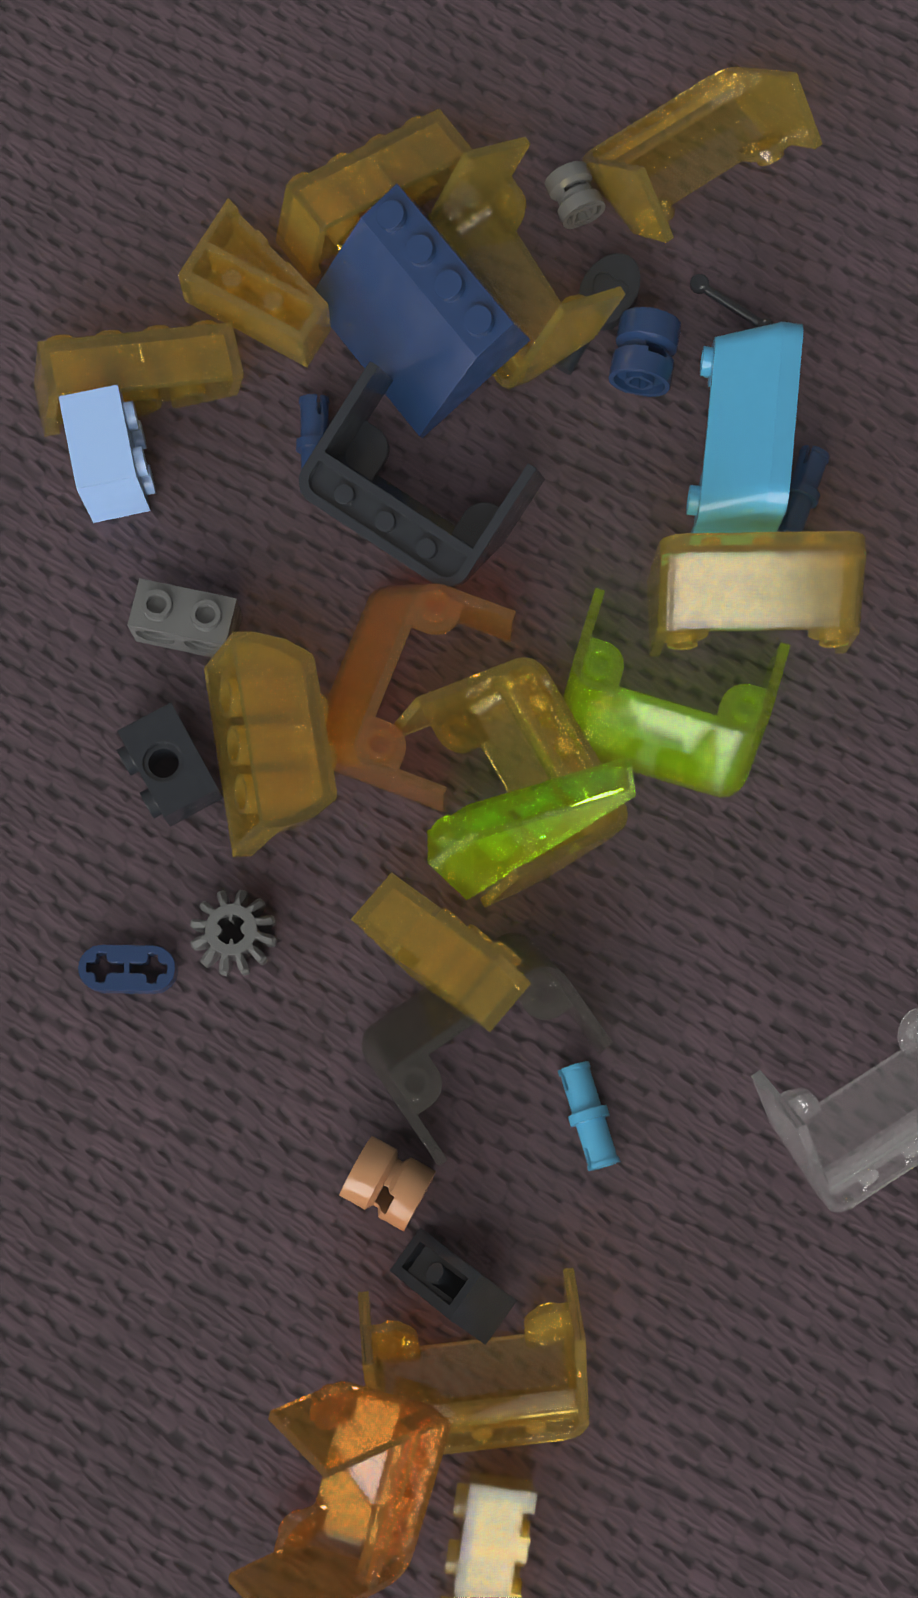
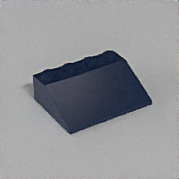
M398 184L393 186L360 218L309 297L311 303L364 368L371 361L393 380L385 395L421 438L426 436L531 340L418 204Z

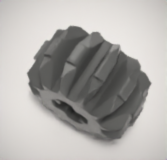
M240 889L237 892L234 904H230V899L224 890L217 892V899L220 907L214 909L206 901L200 904L201 910L208 916L207 921L202 919L191 920L190 927L193 930L205 933L194 938L190 942L191 947L195 951L208 949L201 959V963L207 968L214 965L220 959L219 973L222 976H229L233 961H237L238 969L243 976L249 975L250 966L247 958L253 956L261 965L268 961L265 954L258 949L259 945L266 947L276 946L277 939L274 936L262 933V931L273 928L276 925V920L273 915L259 917L266 907V903L261 898L253 901L247 907L248 893L245 890ZM230 922L234 927H237L238 922H242L240 930L244 938L238 943H235L233 939H230L229 944L223 943L227 938L223 928Z

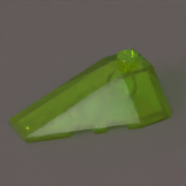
M624 757L471 803L452 815H445L437 820L432 828L427 830L428 864L468 900L634 798L636 792L632 764Z

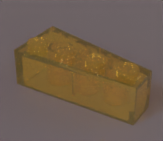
M440 109L423 117L420 115L414 116L401 128L386 135L378 134L372 137L364 146L348 154L339 153L330 159L326 165L310 173L301 172L295 175L286 184L275 241L305 280L310 282L321 274V270L318 268L319 264L334 254H338L360 218L393 186L398 184L421 207L464 178L473 149Z
M203 320L187 327L169 328L166 325H154L143 331L122 333L118 330H105L97 333L95 336L73 338L70 335L62 334L52 336L46 341H38L34 389L44 437L61 434L59 425L64 424L59 396L118 384L124 402L133 400L137 417L160 409L162 402L171 401L172 407L176 409L238 395L244 373L232 322L216 323L212 320Z
M469 1470L468 1483L457 1482L453 1516L462 1518L460 1539L449 1538L444 1573L454 1574L451 1597L441 1595L440 1598L522 1597L520 1571L521 1567H524L525 1563H527L530 1545V1520H528V1514H534L537 1499L533 1480Z

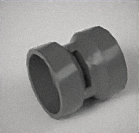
M573 161L558 167L551 172L544 182L550 199L556 201L559 205L557 213L563 227L567 229H574L593 222L606 208L600 191L593 189L591 185L593 180L587 163L583 161Z

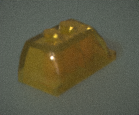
M253 631L232 632L204 667L233 857L252 856L272 837L303 826L337 799L334 776L337 756L334 745L328 741L326 729L328 703L326 697L320 693L316 664L312 653L284 638Z

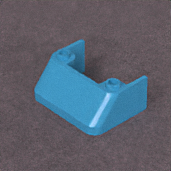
M778 322L714 337L712 347L703 346L700 376L708 378L710 398L703 471L699 486L690 485L687 497L686 515L695 516L694 525L688 539V548L765 557L785 515L789 499L803 344V324Z

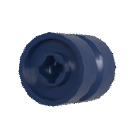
M634 307L625 310L619 320L616 344L619 348L613 352L608 376L609 383L622 392L635 395L657 397L666 394L671 386L674 370V359L672 357L677 352L682 328L678 318L667 311L657 308Z

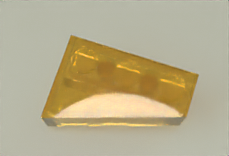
M228 198L178 274L185 302L299 364L308 367L331 331L328 303L288 261L285 262L271 248L267 238L259 230H254L239 214L238 208Z
M392 872L351 918L412 979L489 1032L493 1030L531 985V982L517 969L522 960L510 948L498 940L494 944L487 935L472 924H469L467 927L451 911L446 908L441 909Z

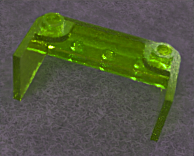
M595 588L555 723L554 732L558 744L571 754L711 796L725 798L735 795L746 783L772 713L791 645L780 643L768 664L762 687L751 684H739L730 688L720 702L717 715L619 686L624 670V660L620 651L613 644L592 637L605 590Z

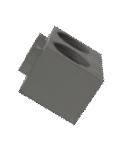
M139 578L127 626L136 642L231 661L243 615L237 598Z

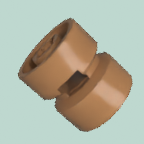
M371 1136L355 1162L339 1196L364 1210L371 1206L377 1207L380 1219L405 1231L436 1171L411 1157L402 1162L398 1159L397 1149Z

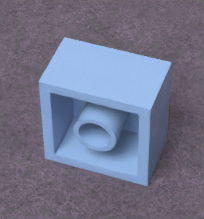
M118 384L59 396L76 489L93 523L151 511L147 495L156 494L150 465H147L143 450L147 449L141 421L137 418L133 400L124 402Z

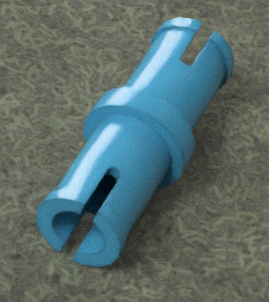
M589 1061L576 1063L558 1070L572 1115L568 1116L571 1127L577 1128L587 1160L588 1171L602 1169L619 1163L620 1159L616 1154L605 1119L610 1114L607 1105H601L590 1071Z

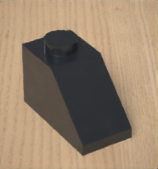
M422 1228L419 1229L390 1269L391 1273L440 1313L485 1345L517 1301Z

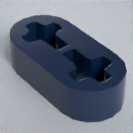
M97 945L86 950L82 955L78 971L83 983L96 992L157 994L163 993L172 987L177 979L178 966L174 957L162 947L150 945ZM107 955L109 963L124 966V973H109L106 975L105 982L99 983L97 975L90 972V966L99 964L100 956ZM158 956L159 963L167 966L168 969L166 974L158 975L157 983L150 984L149 977L145 974L133 973V966L150 965L151 957Z

